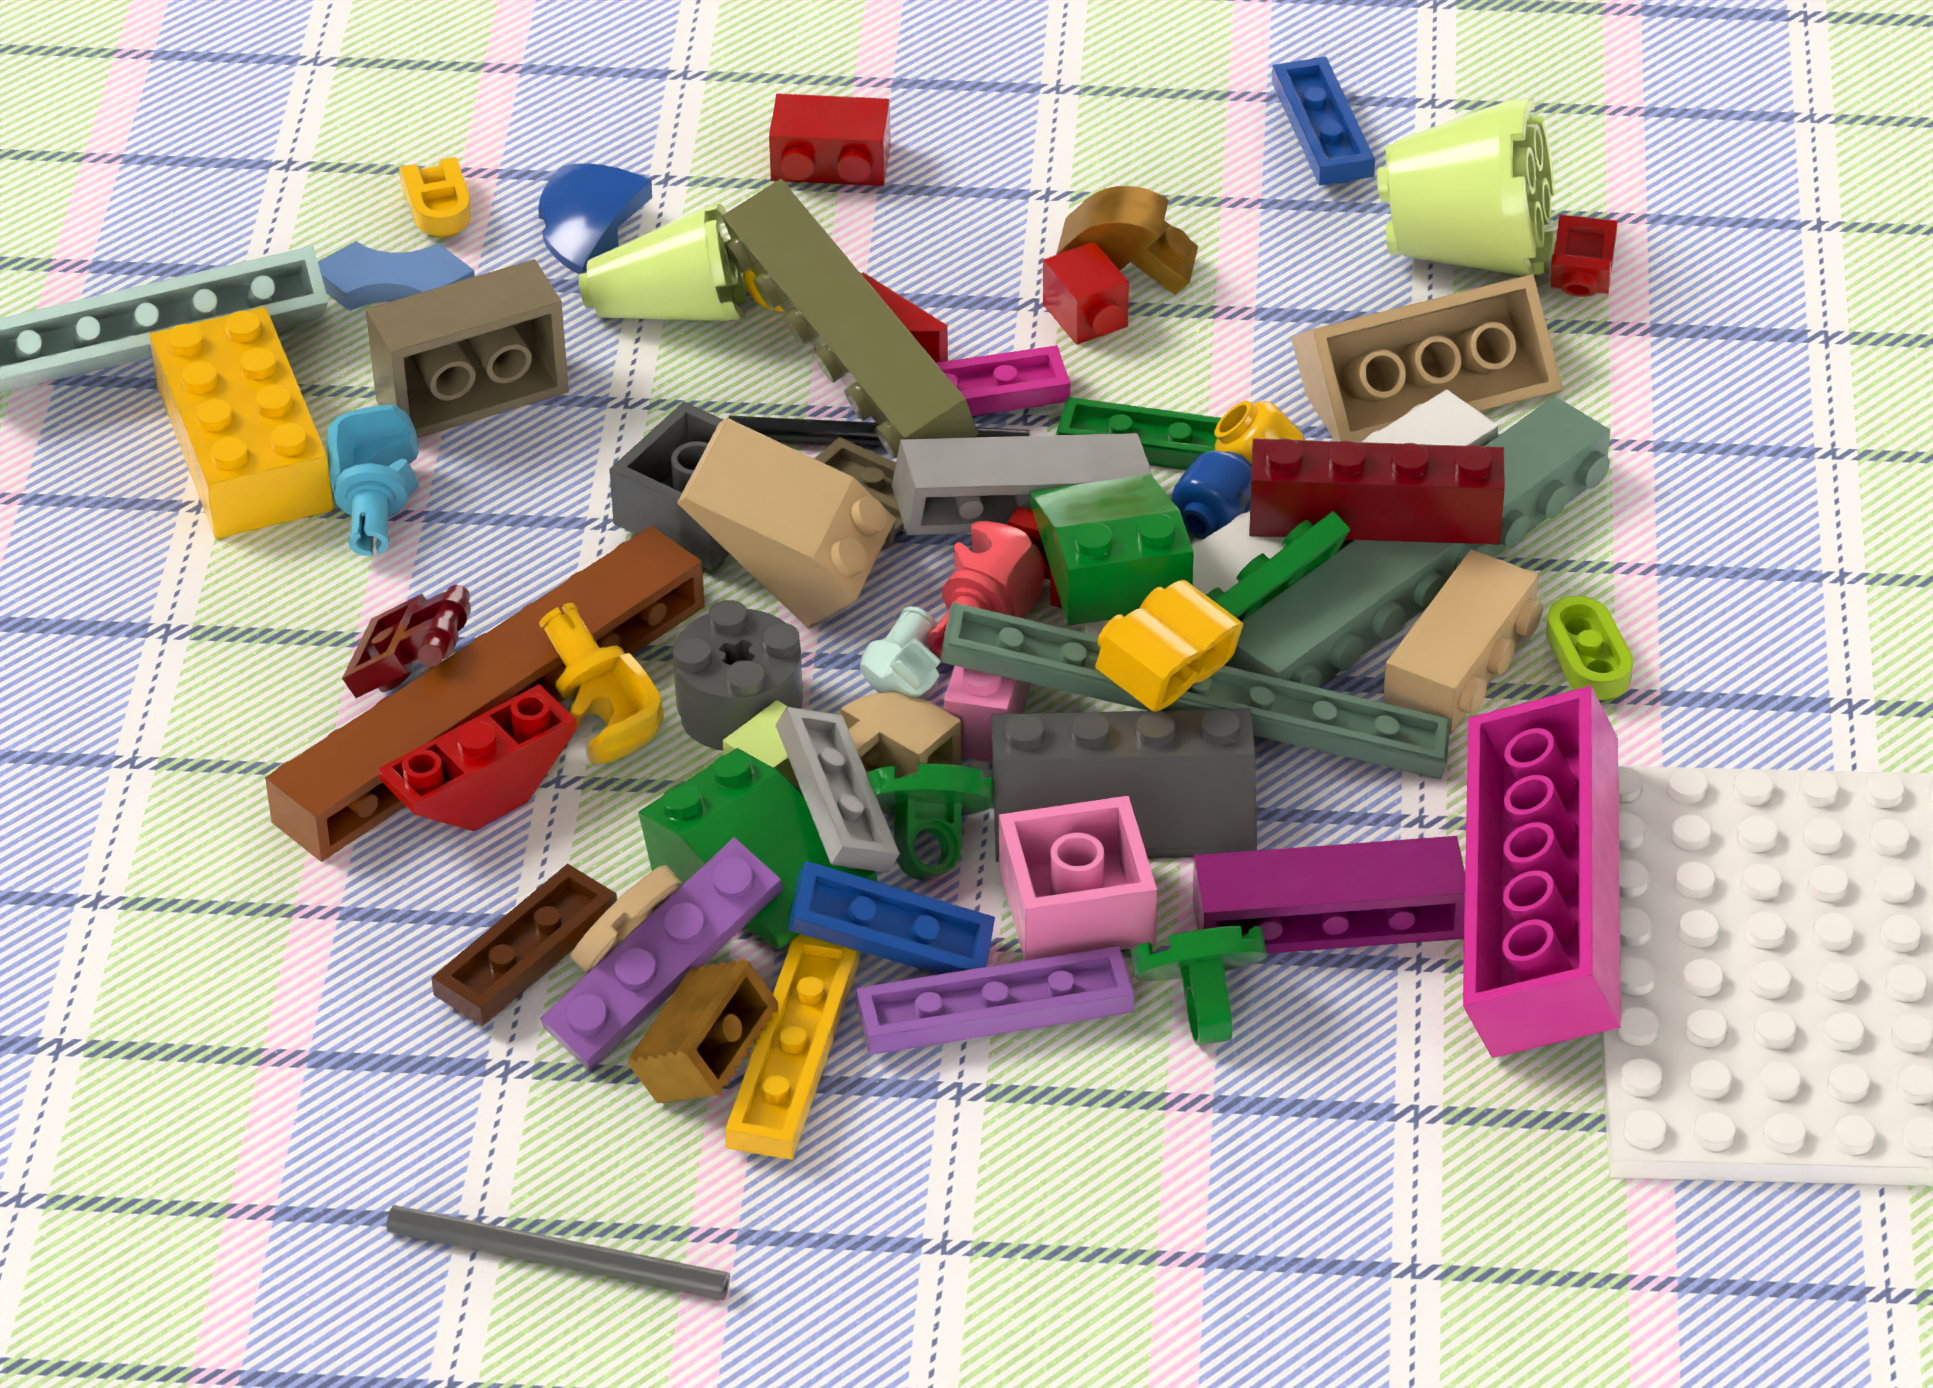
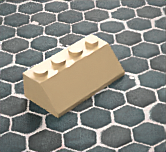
M1534 274L1314 328L1291 336L1305 395L1334 441L1362 442L1374 431L1385 428L1409 413L1416 405L1424 404L1446 389L1477 411L1563 390Z

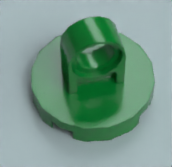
M918 764V773L907 774L902 778H895V766L882 767L866 773L882 812L894 815V841L900 853L896 861L904 873L920 881L933 879L954 868L961 853L962 816L986 811L994 805V779L992 776L983 778V771L976 768L947 764ZM921 831L931 833L940 844L941 857L936 866L924 864L915 853V837Z
M1241 926L1208 928L1168 936L1170 950L1154 954L1151 943L1139 944L1131 949L1135 977L1137 980L1146 981L1182 979L1188 1020L1195 1044L1203 1045L1230 1041L1232 1038V1016L1224 971L1248 966L1267 958L1262 927L1255 926L1249 929V933L1245 936H1242Z

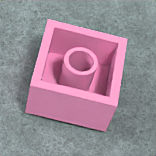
M1129 796L999 814V871L1024 961L1120 946V950L1131 949L1145 942L1156 945L1157 887Z

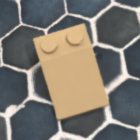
M729 418L718 424L677 502L681 508L807 628L857 600L896 520L854 477Z

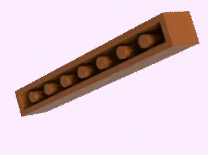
M649 526L630 540L622 542L607 555L584 570L573 574L561 585L538 600L527 604L518 613L492 630L479 635L472 643L442 661L439 665L430 667L423 675L392 695L381 699L375 706L343 727L332 731L326 738L294 759L283 763L274 772L266 776L265 781L271 823L320 862H323L405 807L378 778V768L538 684L559 703L566 700L556 688V681L564 673L566 666L545 631H542L539 626L540 620L546 614L558 607L563 615L565 613L562 609L563 605L574 603L580 617L599 648L617 645L623 649L625 654L630 653L633 655L705 607L702 561L653 526Z

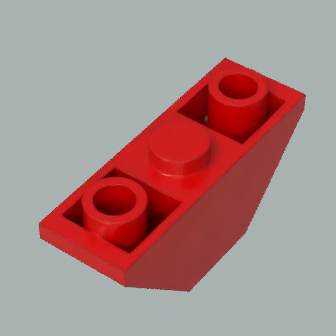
M538 684L378 768V778L414 815L476 831L529 802L576 731V719Z

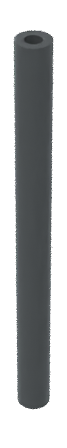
M397 1205L391 1207L387 1218V1232L720 1300L726 1298L729 1289L730 1273Z

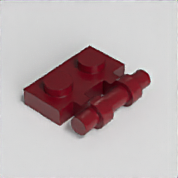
M455 584L450 586L446 592H442L426 600L423 594H420L371 618L342 677V680L354 697L358 698L377 688L380 692L384 693L398 687L411 675L412 670L410 667L413 661L417 659L426 666L434 667L439 665L442 659L448 658L458 642V631L464 628L471 613L469 591L464 586Z

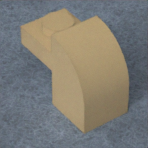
M897 692L875 693L853 700L840 709V714L843 715L866 773L882 767L895 766V778H902L907 774L918 773V764L962 765L961 719L923 698L910 697Z

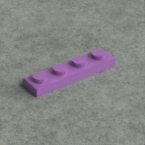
M734 837L540 1018L543 1028L585 1068L591 1071L675 992L692 966L699 969L702 964L704 965L783 891L781 879Z
M1120 946L858 987L856 988V1006L869 1055L1133 1013L1134 991Z

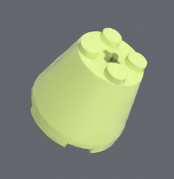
M1534 98L1507 100L1398 139L1393 144L1387 145V166L1378 167L1377 188L1380 201L1390 202L1392 220L1387 221L1386 241L1390 255H1403L1404 257L1520 276L1549 273L1555 249L1554 231L1544 232V225H1548L1551 222V196H1555L1551 152L1543 116L1531 117L1530 114L1531 110H1535Z

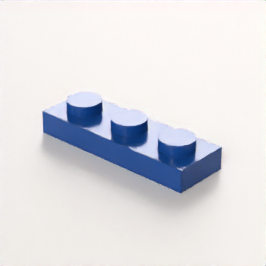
M1327 57L1272 65V85L1318 185L1341 184L1352 180L1374 177V155Z
M805 861L798 872L787 930L935 974H946L987 967L995 916Z

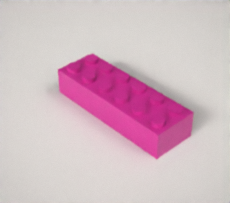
M1592 686L1468 718L1463 1008L1492 1058L1621 1028L1618 737Z

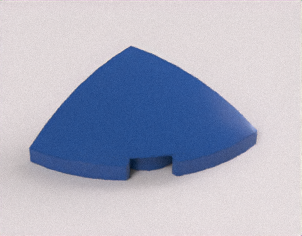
M580 163L562 166L547 182L539 200V218L544 219L546 226L542 231L546 247L560 263L577 274L587 273L588 260L618 247L617 228L653 198L652 180L627 170L601 164Z

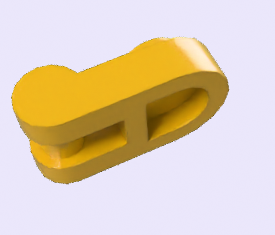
M456 156L439 159V165L421 169L418 168L417 164L399 166L403 195L405 200L408 201L414 223L419 230L435 237L445 238L455 235L468 226L471 221L470 196Z

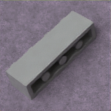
M1138 433L900 440L892 489L907 535L971 533L972 525L979 521L1008 525V521L1017 507L1032 510L1029 501V491L1151 474L1153 477Z

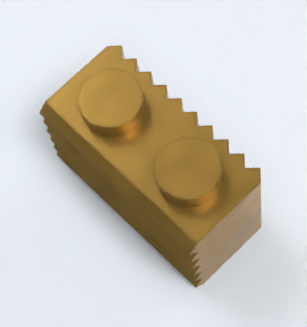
M740 958L738 962L731 959L728 964L722 961L719 965L711 963L709 967L702 964L699 969L692 966L630 1055L628 1065L657 1103H671L722 1095V1086L729 1085L728 1077L735 1076V1068L741 1067V1058H747V1049L754 1048L753 1040L760 1039V1031L766 1030V1021H772V1012L778 1011V1001L750 962L743 958Z

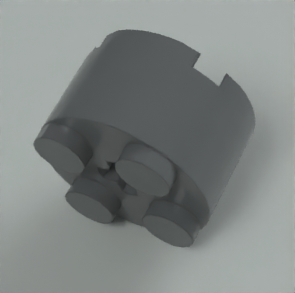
M724 600L715 603L710 608L709 614L693 621L678 636L673 647L676 706L684 730L695 741L704 746L723 751V740L776 700L787 707L802 709L803 685L800 635L797 628L784 622L772 614L746 609L738 601Z

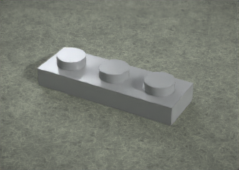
M786 707L775 726L831 865L888 873L900 853L843 715Z

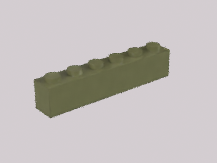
M779 179L722 215L731 238L724 243V247L735 266L741 273L751 269L756 275L753 281L763 300L771 309L779 305L786 312L783 315L784 321L794 338L801 346L810 342L817 351L813 352V355L822 372L831 383L839 379L842 380L847 387L844 393L851 407L863 421L870 416L878 424L875 427L876 434L884 448L894 459L897 458L900 440L973 438L978 435L966 398L782 179Z

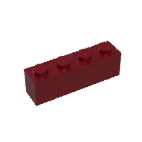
M1253 439L1249 536L1286 537L1305 520H1309L1315 525L1334 511L1350 528L1345 538L1346 540L1500 545L1505 492L1504 447Z

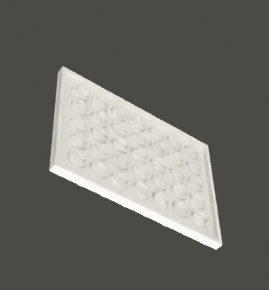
M1618 766L1621 1028L1601 1032L1609 1178L1933 1186V773Z

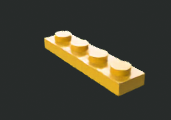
M802 934L791 941L773 992V996L778 1001V1011L772 1012V1021H766V1030H761L760 1039L756 1040L725 1128L727 1149L793 1160L860 963V951Z

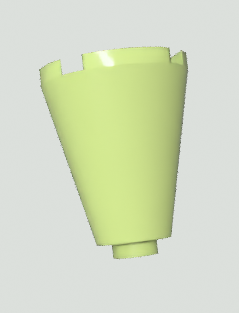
M707 205L588 260L587 273L579 274V288L584 306L587 309L594 307L600 318L733 321L745 318L746 312L736 305L746 302L743 273L739 271L728 255L724 243L729 239L723 237L720 224L724 223L722 215L727 213L723 205Z

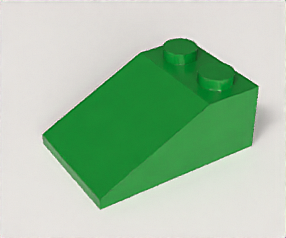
M1151 474L1029 491L1030 505L1068 626L1111 620L1119 614L1125 617L1132 611L1139 609L1145 598L1157 587L1166 589L1168 586L1181 580H1186L1193 585L1194 551L1180 510Z
M739 748L719 757L713 764L679 786L668 790L662 797L638 812L651 870L653 871L660 866L667 865L682 882V885L734 837L781 879L783 891L743 928L778 949L800 935L799 933L788 931L787 928L798 872L805 861L878 882L876 871L831 865L804 796L780 771Z

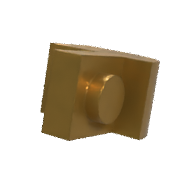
M1115 186L1091 195L1066 217L1056 254L1095 242L1119 271L1131 262L1176 295L1190 283L1198 245L1191 241L1184 231L1171 226L1164 220L1169 202L1167 198L1141 187Z

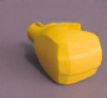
M566 603L562 607L565 612L563 615L557 607L546 614L539 622L542 631H545L566 666L564 673L556 681V688L563 698H574L570 714L576 719L577 727L587 715L595 714L604 720L606 727L599 735L589 741L586 754L591 765L611 763L643 748L657 735L664 717L661 696L645 670L630 653L625 654L623 649L617 645L599 648L580 617L574 603Z

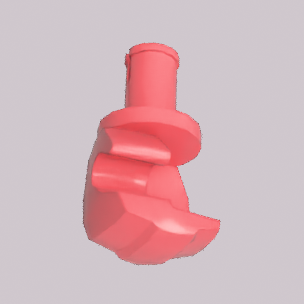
M979 521L975 522L971 527L972 551L960 542L955 543L954 566L956 572H953L942 587V598L948 611L936 628L932 629L927 636V645L934 655L939 658L941 656L952 602L1019 618L1025 617L1041 598L1045 576V561L1027 533L1006 524Z

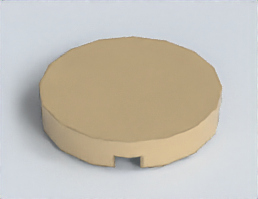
M667 865L660 866L647 874L622 895L588 930L573 950L571 960L588 974L682 886V882Z

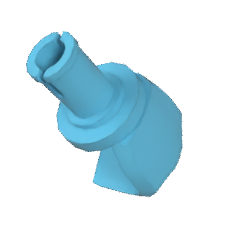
M379 405L350 411L338 416L328 427L327 452L336 505L345 513L351 515L349 546L355 553L363 556H373V537H376V551L378 554H382L387 550L389 545L388 517L397 514L405 506L407 498L419 486L415 474L409 465L418 456L419 443L416 431L406 411L401 410L395 405Z

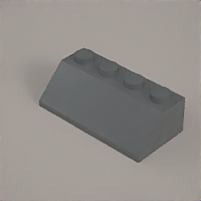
M1251 708L991 715L996 862H999V814L1129 796L1147 858H1182L1224 852L1257 851L1255 749Z

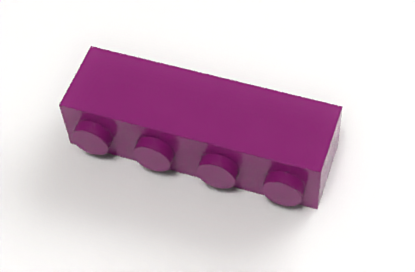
M1457 836L1194 855L1193 907L1197 930L1241 926L1242 936H1245L1249 933V929L1255 926L1262 927L1267 954L1464 939L1465 869Z

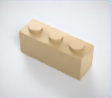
M1471 549L1386 661L1383 703L1451 719L1450 734L1452 735L1467 713L1474 715L1478 711L1484 700L1487 685L1495 674L1498 676L1505 674L1513 659L1515 647L1523 636L1530 638L1536 631L1543 612V604L1537 601L1539 574Z

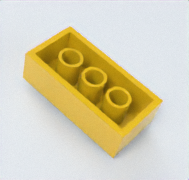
M266 306L248 311H237L231 315L192 324H181L170 329L149 333L157 388L215 539L334 511L327 454Z

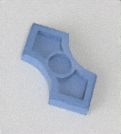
M355 241L318 261L326 293L350 311L367 304L391 302L475 277L474 269L439 243L417 251L394 253L375 250Z

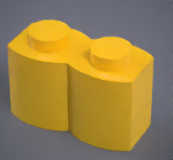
M1186 580L1175 582L1166 589L1157 587L1145 598L1139 609L1132 611L1125 617L1121 614L1116 615L1105 625L1097 641L1098 646L1101 648L1095 668L1151 711L1157 712L1174 703L1194 683L1202 682L1215 674L1231 659L1244 623Z

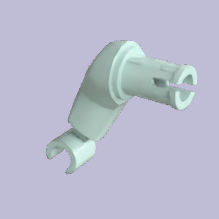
M913 606L904 608L886 638L870 642L865 648L861 658L860 669L867 682L878 693L897 692L927 700L936 691L939 679L936 667L941 661L925 647L927 636L937 626L934 618L928 612Z

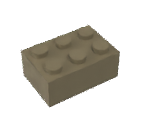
M535 259L366 309L376 401L378 405H395L401 410H405L414 425L417 438L569 392L562 301Z

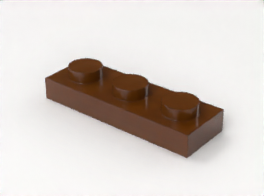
M567 863L431 977L433 995L483 1027L575 949L588 930L617 901V893Z

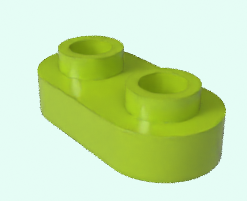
M1568 596L1552 604L1547 615L1546 638L1573 690L1592 686L1598 700L1613 699L1625 693L1631 684L1633 657L1606 606L1598 600L1586 596Z

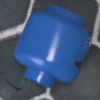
M1210 451L1204 452L1191 463L1174 486L1171 500L1180 510L1187 533L1193 537L1205 539L1231 523L1238 515L1250 511L1252 464L1247 459L1233 452Z

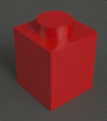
M1095 242L1043 259V306L1076 345L1128 327L1129 281Z

